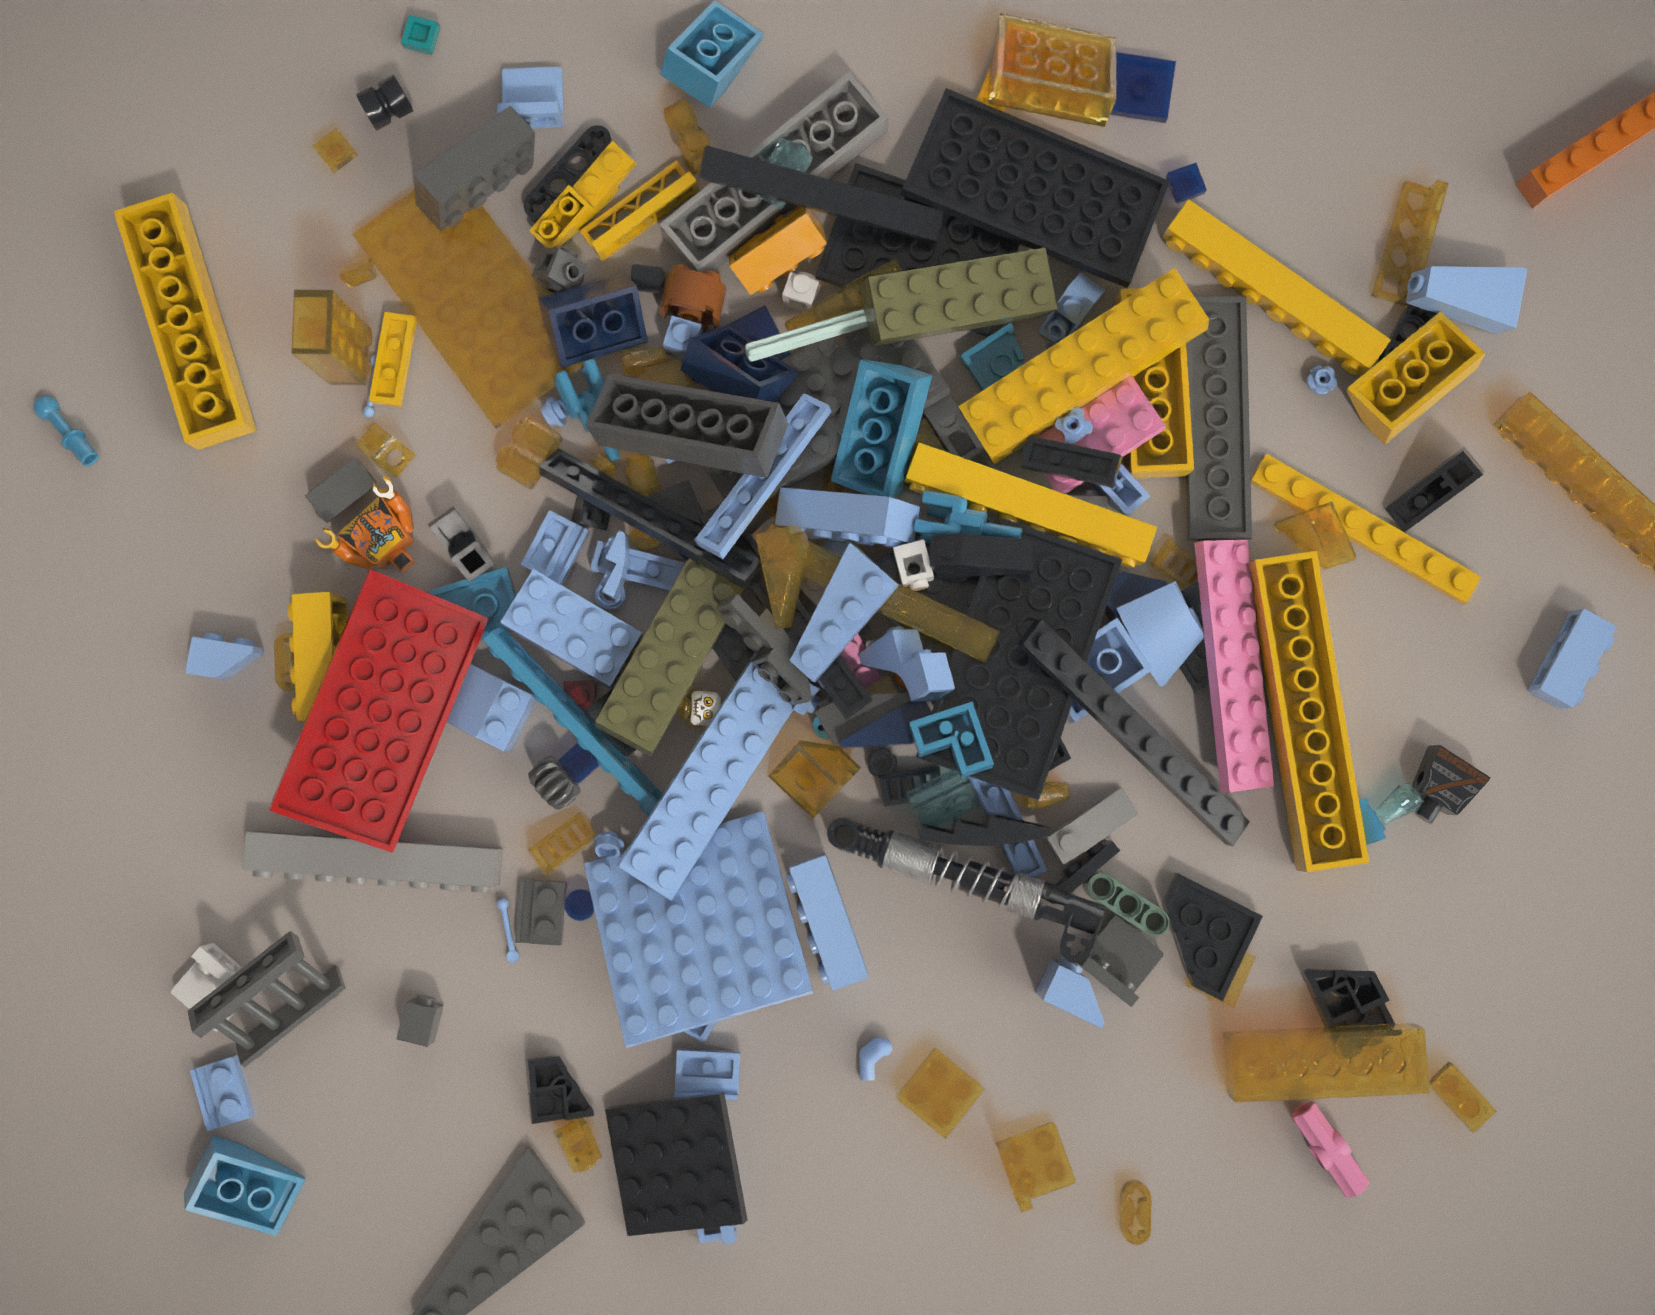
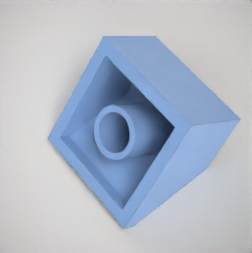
M1063 957L1060 958L1059 962L1050 959L1035 993L1043 1001L1102 1028L1104 1020L1090 981L1081 974L1083 968Z

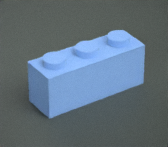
M1585 608L1570 611L1527 691L1558 709L1577 706L1585 695L1583 689L1587 681L1593 678L1599 670V659L1612 646L1614 642L1613 634L1617 626Z

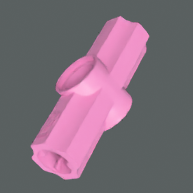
M1310 1101L1297 1107L1290 1117L1309 1143L1308 1149L1319 1165L1325 1171H1328L1346 1198L1358 1196L1365 1191L1369 1184L1367 1177L1350 1155L1352 1151L1346 1141L1335 1128L1330 1126L1315 1102Z

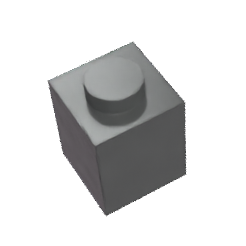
M417 995V998L406 1001L396 1039L425 1047L434 1043L444 1005L435 1003V998L426 995Z

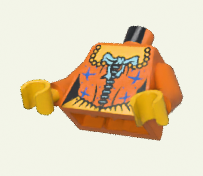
M383 476L388 487L386 489H379L375 482H373V490L379 497L336 534L340 539L335 540V535L330 529L322 528L324 532L330 534V539L327 542H320L315 538V541L321 548L327 549L331 547V552L348 564L366 569H371L375 566L384 569L392 563L400 573H403L415 562L405 551L414 542V538L411 535L414 530L411 508L397 491H393L391 479L388 476Z

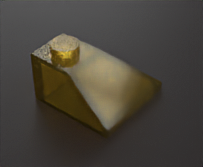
M800 740L768 777L810 817L814 818L861 767L839 746Z

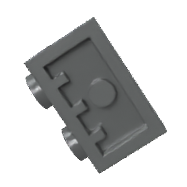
M1113 915L1097 935L1089 958L1077 964L1132 1007L1139 999L1134 992L1164 954L1123 919Z

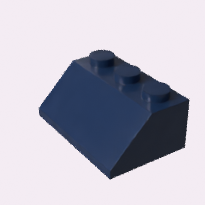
M626 274L538 298L544 327L561 368L648 342L638 288Z
M729 324L690 338L680 369L690 376L694 382L703 385L712 392L770 402L778 400L798 372L774 355L753 362L749 361L745 353V345L753 341Z

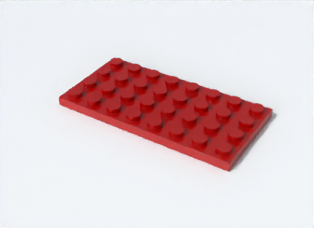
M368 569L268 810L393 853L489 618Z

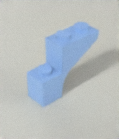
M903 626L892 627L885 631L886 634L883 637L871 641L869 647L858 654L860 662L864 666L897 673L907 687L911 702L937 701L955 689L946 653H932L929 649L923 650L918 629L904 630Z

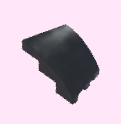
M1317 969L1302 971L1316 1009L1339 1057H1343L1398 1031L1385 1005L1390 1000L1375 971Z

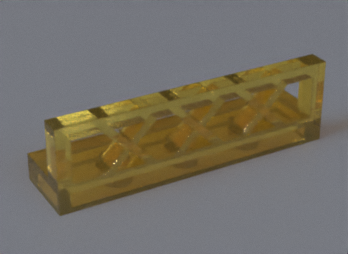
M1436 180L1430 187L1409 181L1403 183L1371 297L1405 307L1409 305L1406 303L1408 281L1411 278V273L1425 269L1449 183ZM1409 192L1424 196L1422 206L1414 211L1407 201ZM1409 218L1415 231L1414 235L1405 239L1399 226L1401 222ZM1401 247L1407 256L1405 264L1397 267L1391 258L1393 250ZM1391 275L1394 276L1399 285L1397 294L1381 290L1384 279Z

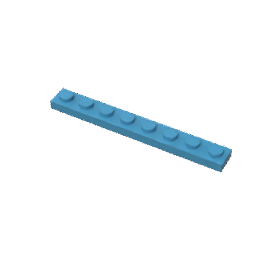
M503 626L491 631L483 639L488 644L490 653L497 659H502L510 667L512 676L518 681L524 682L532 690V696L542 705H546L554 713L553 716L557 723L562 727L568 728L576 736V742L583 749L589 750L597 758L598 765L605 772L611 773L619 781L620 788L626 794L632 795L640 803L642 811L649 816L663 793L595 727L575 701Z

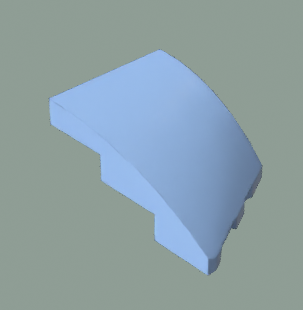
M1176 581L1116 608L1131 639L1153 669L1150 672L1160 687L1169 681L1204 638V631L1193 607L1188 608Z

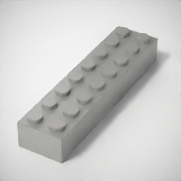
M849 71L745 156L829 179L888 131L889 117ZM711 182L659 225L663 237L692 271L703 273L706 270L715 271L729 260V256L758 232L760 234L775 223L773 220L780 214L785 215L796 205Z

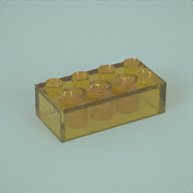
M294 289L291 354L330 385H366L367 376L371 375V360L368 357V346L372 345L373 340L371 328L333 290Z

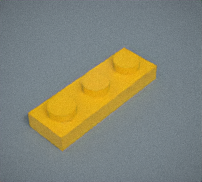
M384 311L369 395V402L372 404L402 408L417 325V318L415 316Z

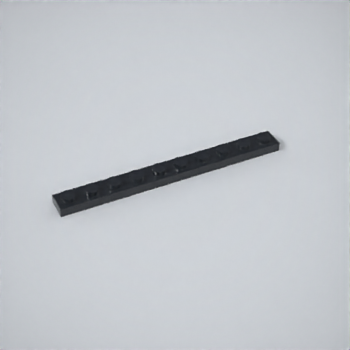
M1042 619L1035 620L1017 645L1225 845L1234 846L1250 821Z

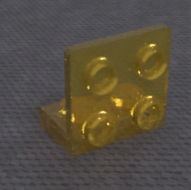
M1049 1122L995 1142L1021 1213L1033 1209L1031 1199L1076 1182L1054 1122Z

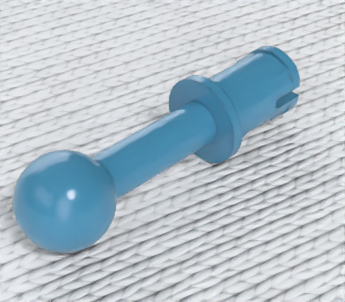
M40 396L34 401V413L39 418L49 420L63 436L61 445L65 449L70 450L83 466H91L99 459L97 452L85 439V433L80 429L73 430L60 415V406L56 399L51 396Z

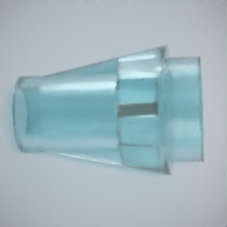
M1406 783L1403 786L1398 785L1374 812L1382 824L1386 826L1394 820L1419 810L1418 806L1423 803V800L1418 792L1409 783Z

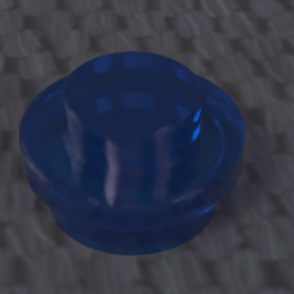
M577 889L567 896L565 910L569 917L577 921H583L594 914L591 893L588 890Z

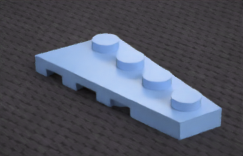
M849 543L790 659V662L813 682L819 679L899 586L898 583L852 543Z

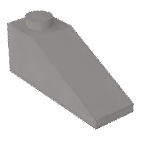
M1122 787L1053 829L1051 836L1044 837L1043 839L1058 863L1064 865L1093 847L1138 813Z

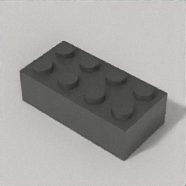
M508 106L413 175L416 206L440 232L448 226L454 227L462 220L464 214L472 208L474 210L480 208L486 202L487 197L495 191L498 193L503 191L509 185L510 180L519 174H526L532 168L534 163L535 131L511 106Z

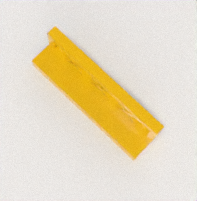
M676 160L581 229L580 234L603 262L698 193L697 181L690 172L686 173ZM677 172L681 178L665 189L666 179ZM648 192L657 194L644 205L640 206L643 195H645ZM623 210L634 211L616 224L617 215ZM598 228L609 229L596 240H593L590 236Z

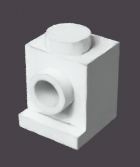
M790 272L782 294L783 305L812 315L821 290L819 281L815 280L816 278L806 272H798V274Z
M924 539L893 547V554L902 587H910L911 592L928 588V581L934 580V575L930 567ZM911 564H917L920 567V571L917 574H911L908 571V567Z

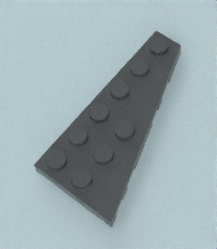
M530 1145L412 1315L468 1314L585 1224L584 1219Z

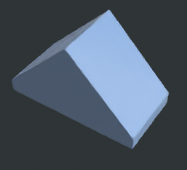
M1122 464L1120 465L1114 488L1092 484L1095 490L1099 492V496H1108L1109 506L1125 516H1129L1150 497L1148 492Z

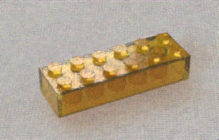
M1415 1023L1223 1032L1228 1096L1234 1103L1430 1094L1425 1028Z

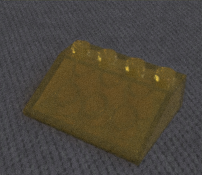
M1000 13L989 75L987 103L999 107L1056 117L1058 119L1081 122L1087 125L1105 127L1116 101V37Z

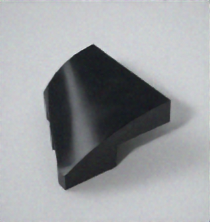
M560 1056L525 1059L532 1124L594 1116L593 1108L588 1104Z

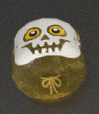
M691 688L679 707V718L684 720L685 725L691 729H705L723 700H721L719 693L714 689Z

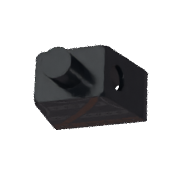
M1429 745L1410 790L1423 800L1415 815L1430 824L1434 822L1440 811L1446 815H1458L1488 783L1491 777L1443 746Z

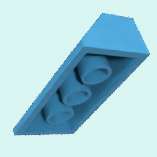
M864 359L860 360L831 478L832 482L868 495L892 498L901 495L932 375L906 366Z

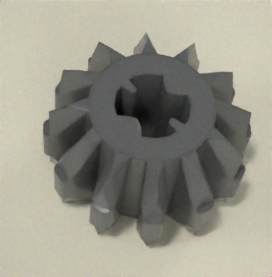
M549 756L539 761L528 773L530 784L535 788V791L554 809L560 810L570 805L581 793L578 782L574 779L573 775L555 757Z

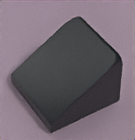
M577 496L571 521L577 525L607 531L610 514Z

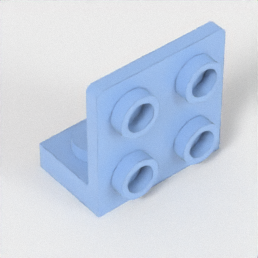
M562 68L503 69L502 103H497V114L511 106L532 129L564 127Z

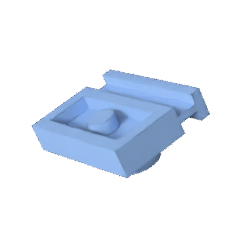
M549 510L520 565L531 571L534 569L558 584L563 585L590 531Z
M678 1048L674 1097L724 1091L727 1100H738L741 1052Z
M238 1054L190 1070L207 1131L245 1120L255 1115Z

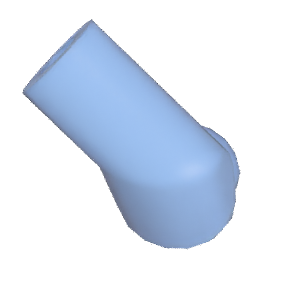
M874 1038L861 1049L860 1080H875V1063L884 1055L888 1056L892 1051V1043L889 1039Z

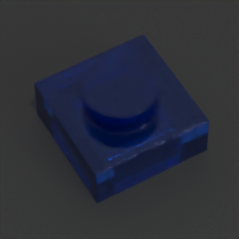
M1196 162L1170 171L1166 175V180L1170 181L1169 187L1176 204L1204 195L1207 191Z
M578 743L559 759L560 763L578 783L583 782L599 767L597 758L589 750L583 749Z

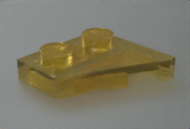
M1332 501L1283 518L1274 524L1275 529L1279 533L1283 531L1296 542L1295 546L1302 552L1317 551L1319 565L1324 570L1354 561L1356 558L1355 551Z

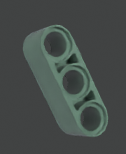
M1095 872L1083 882V889L1091 899L1106 905L1108 910L1142 932L1151 936H1160L1168 930L1170 922L1164 910L1110 875ZM1098 878H1103L1106 881L1107 888L1104 893L1096 895L1092 890L1093 882ZM1129 895L1133 900L1132 908L1127 912H1122L1119 908V901L1123 896ZM1156 912L1159 916V923L1155 928L1148 929L1146 918L1150 913Z

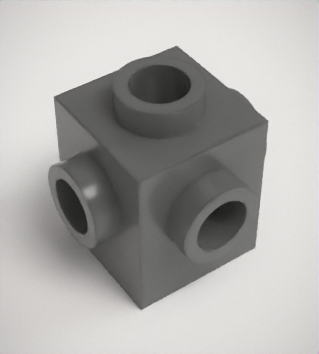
M542 248L531 276L545 283L546 289L555 294L580 287L584 281V272L587 264L578 260V255L569 249Z

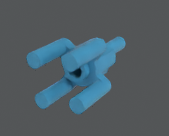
M594 359L584 362V368L581 369L589 385V390L577 395L566 371L556 374V380L553 381L569 416L573 419L579 418L586 433L589 432L586 423L605 383ZM603 447L610 463L621 458L618 449Z
M927 490L923 492L922 502L929 504L927 515L945 519L944 524L916 519L914 531L920 532L919 541L924 539L925 545L931 546V536L949 534L988 535L1021 539L1022 528L988 523L987 513L967 509V500L964 497Z

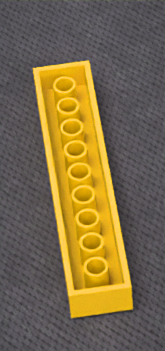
M1317 551L1253 560L1249 563L1253 583L1258 640L1296 870L1311 872L1369 863Z

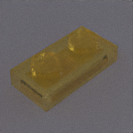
M1447 1062L1426 1082L1460 1121L1474 1133L1497 1112L1457 1067L1450 1062Z

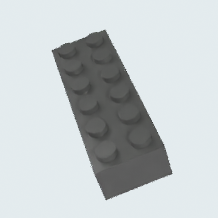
M608 374L586 423V427L598 446L767 478L785 435L788 422L780 404L776 402Z

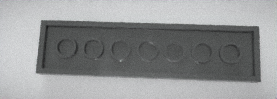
M1194 296L1208 316L1209 326L1208 330L1186 343L1194 470L1186 476L1188 540L1252 539L1246 296Z

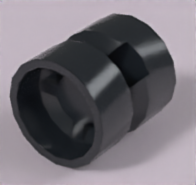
M394 74L380 81L378 84L379 89L375 90L370 87L356 94L376 131L389 125L392 116L400 119L414 112Z

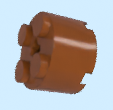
M674 265L672 271L666 276L659 314L664 319L667 318L668 314L669 316L699 323L702 325L703 330H707L708 325L713 324L714 329L717 328L720 323L727 291L726 286L720 281L721 275L711 270H706L702 273L692 271L684 265Z

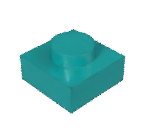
M409 15L401 44L405 49L433 55L441 27L436 21Z

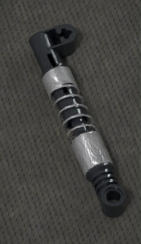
M848 818L835 819L828 827L827 837L835 848L851 854H855L857 851L858 856L862 857L865 854L866 859H870L872 856V861H875L878 867L886 869V871L889 870L904 875V877L907 876V878L910 877V879L913 878V880L916 879V881L928 883V885L932 882L934 875H936V887L939 886L942 878L952 881L951 892H954L958 883H960L959 890L966 892L967 898L972 894L981 897L983 903L990 900L998 903L999 908L1003 905L1007 906V911L1034 920L1044 918L1064 925L1059 948L1062 956L1070 962L1079 963L1085 961L1093 951L1106 905L1052 888L1050 883L1045 880L1042 881L1020 872L1013 875L1007 873L1004 867L999 870L992 868L988 861L984 864L974 862L973 856L969 857L964 865L958 863L959 855L957 851L953 852L949 859L943 858L942 846L919 840L909 835L906 836V834L903 835V833L900 834V832L897 833L894 830L882 831L878 834V829H874L872 832L871 827L867 826L864 829L863 824L851 821ZM844 826L850 827L852 830L851 839L845 843L838 842L836 838L838 829ZM956 854L955 862L951 861ZM1040 898L1063 905V911L1039 903ZM1069 927L1093 934L1091 941L1084 938L1081 939L1080 944L1085 946L1084 952L1079 951L1076 956H1073L1071 948L1067 947L1068 941L1073 942L1076 939L1075 935L1067 933Z

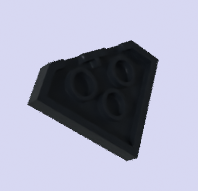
M1175 873L1162 902L1169 917V922L1191 986L1223 1001L1263 916Z

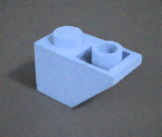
M1080 272L1057 302V310L1049 314L1038 332L1053 343H1058L1080 327L1105 292V289Z
M205 632L204 638L192 636L185 673L228 680L261 657L264 649L254 647V640L235 637L234 643L223 641V635Z

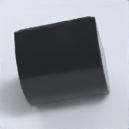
M640 264L632 265L631 280L637 285L639 292L663 293L666 273L662 267Z

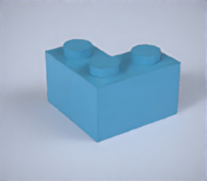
M973 702L909 722V729L919 757L950 748L960 778L993 767L994 763Z

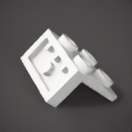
M214 943L199 946L191 956L196 962L174 986L171 994L190 1009L242 969V967ZM236 1011L226 1019L229 1021Z

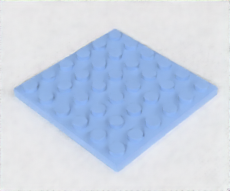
M764 811L721 823L672 900L667 899L616 866L625 852H621L618 857H612L613 855L584 863L623 1040L627 1048L814 993Z

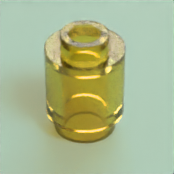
M635 454L625 459L627 465L624 466L628 487L646 497L660 491L655 462L651 460L649 455Z

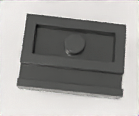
M520 880L515 943L562 945L567 882Z

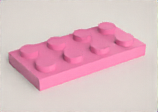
M1131 375L1081 408L1083 410V417L1086 421L1092 423L1093 430L1073 445L1116 453L1123 457L1165 430L1166 426ZM1075 423L1071 425L1073 429L1077 427ZM1055 426L1038 436V438L1066 443L1064 440L1065 435L1061 430H1057ZM1043 473L1052 488L1063 494L1068 493L1083 483V481Z

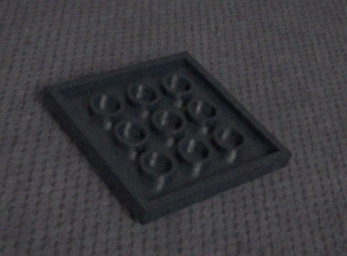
M724 1091L610 1106L605 1109L627 1236L741 1225L748 1221Z

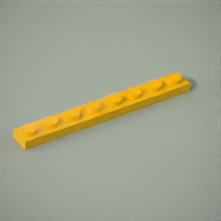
M1268 454L1263 456L1251 477V484L1460 604L1468 602L1481 579V576Z

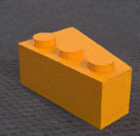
M798 206L786 218L780 214L773 220L776 225L763 234L758 232L729 256L730 268L750 295L756 291L759 293L764 292L772 286L774 279L782 274L784 276L789 275L790 272L798 268L799 262L807 257L810 259L814 258L824 250V245L827 244L823 225L813 210Z

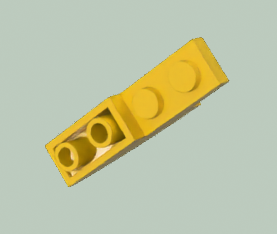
M612 141L574 186L568 185L529 232L546 248L561 247L620 191L619 184L637 163Z

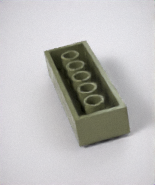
M1046 248L871 276L859 285L872 347L1045 317L1057 310Z
M688 558L597 717L595 727L652 757L726 625L716 607L725 598L736 594L741 597L744 589Z

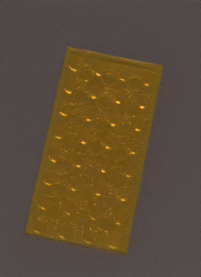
M414 189L352 234L411 315L416 317L417 323L496 429L555 387L553 381L556 380V374L566 371L568 376L584 366L583 363L586 361L563 368L559 365L544 327L538 298L548 296V293L539 281L531 276L532 272L483 206L476 210L472 208L463 215L462 220L454 227L448 226L440 232L416 206Z

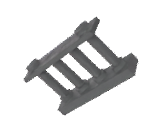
M289 931L187 1011L192 1033L202 1038L212 1029H217L236 1042L240 1065L245 1068L346 989L340 969L334 966L325 974L320 973L303 960L305 956L299 937L292 931ZM290 968H293L312 982L311 985L299 994L277 979ZM265 988L286 1002L274 1014L252 1000L254 996ZM241 1008L260 1021L261 1024L247 1034L226 1018Z

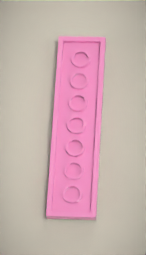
M1248 540L1195 542L1220 791L1224 793L1274 786L1253 583L1249 568Z

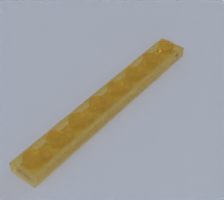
M773 524L769 526L757 549L758 555L825 587L828 586L842 558ZM900 584L878 609V612L983 662H986L1000 631Z

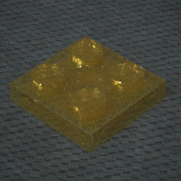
M934 1047L898 1092L896 1099L946 1139L985 1088L944 1053Z

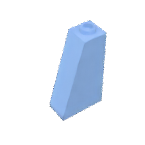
M1431 266L1411 273V278L1407 285L1406 303L1436 314L1441 311L1448 318L1494 334L1517 328L1527 269L1523 267Z

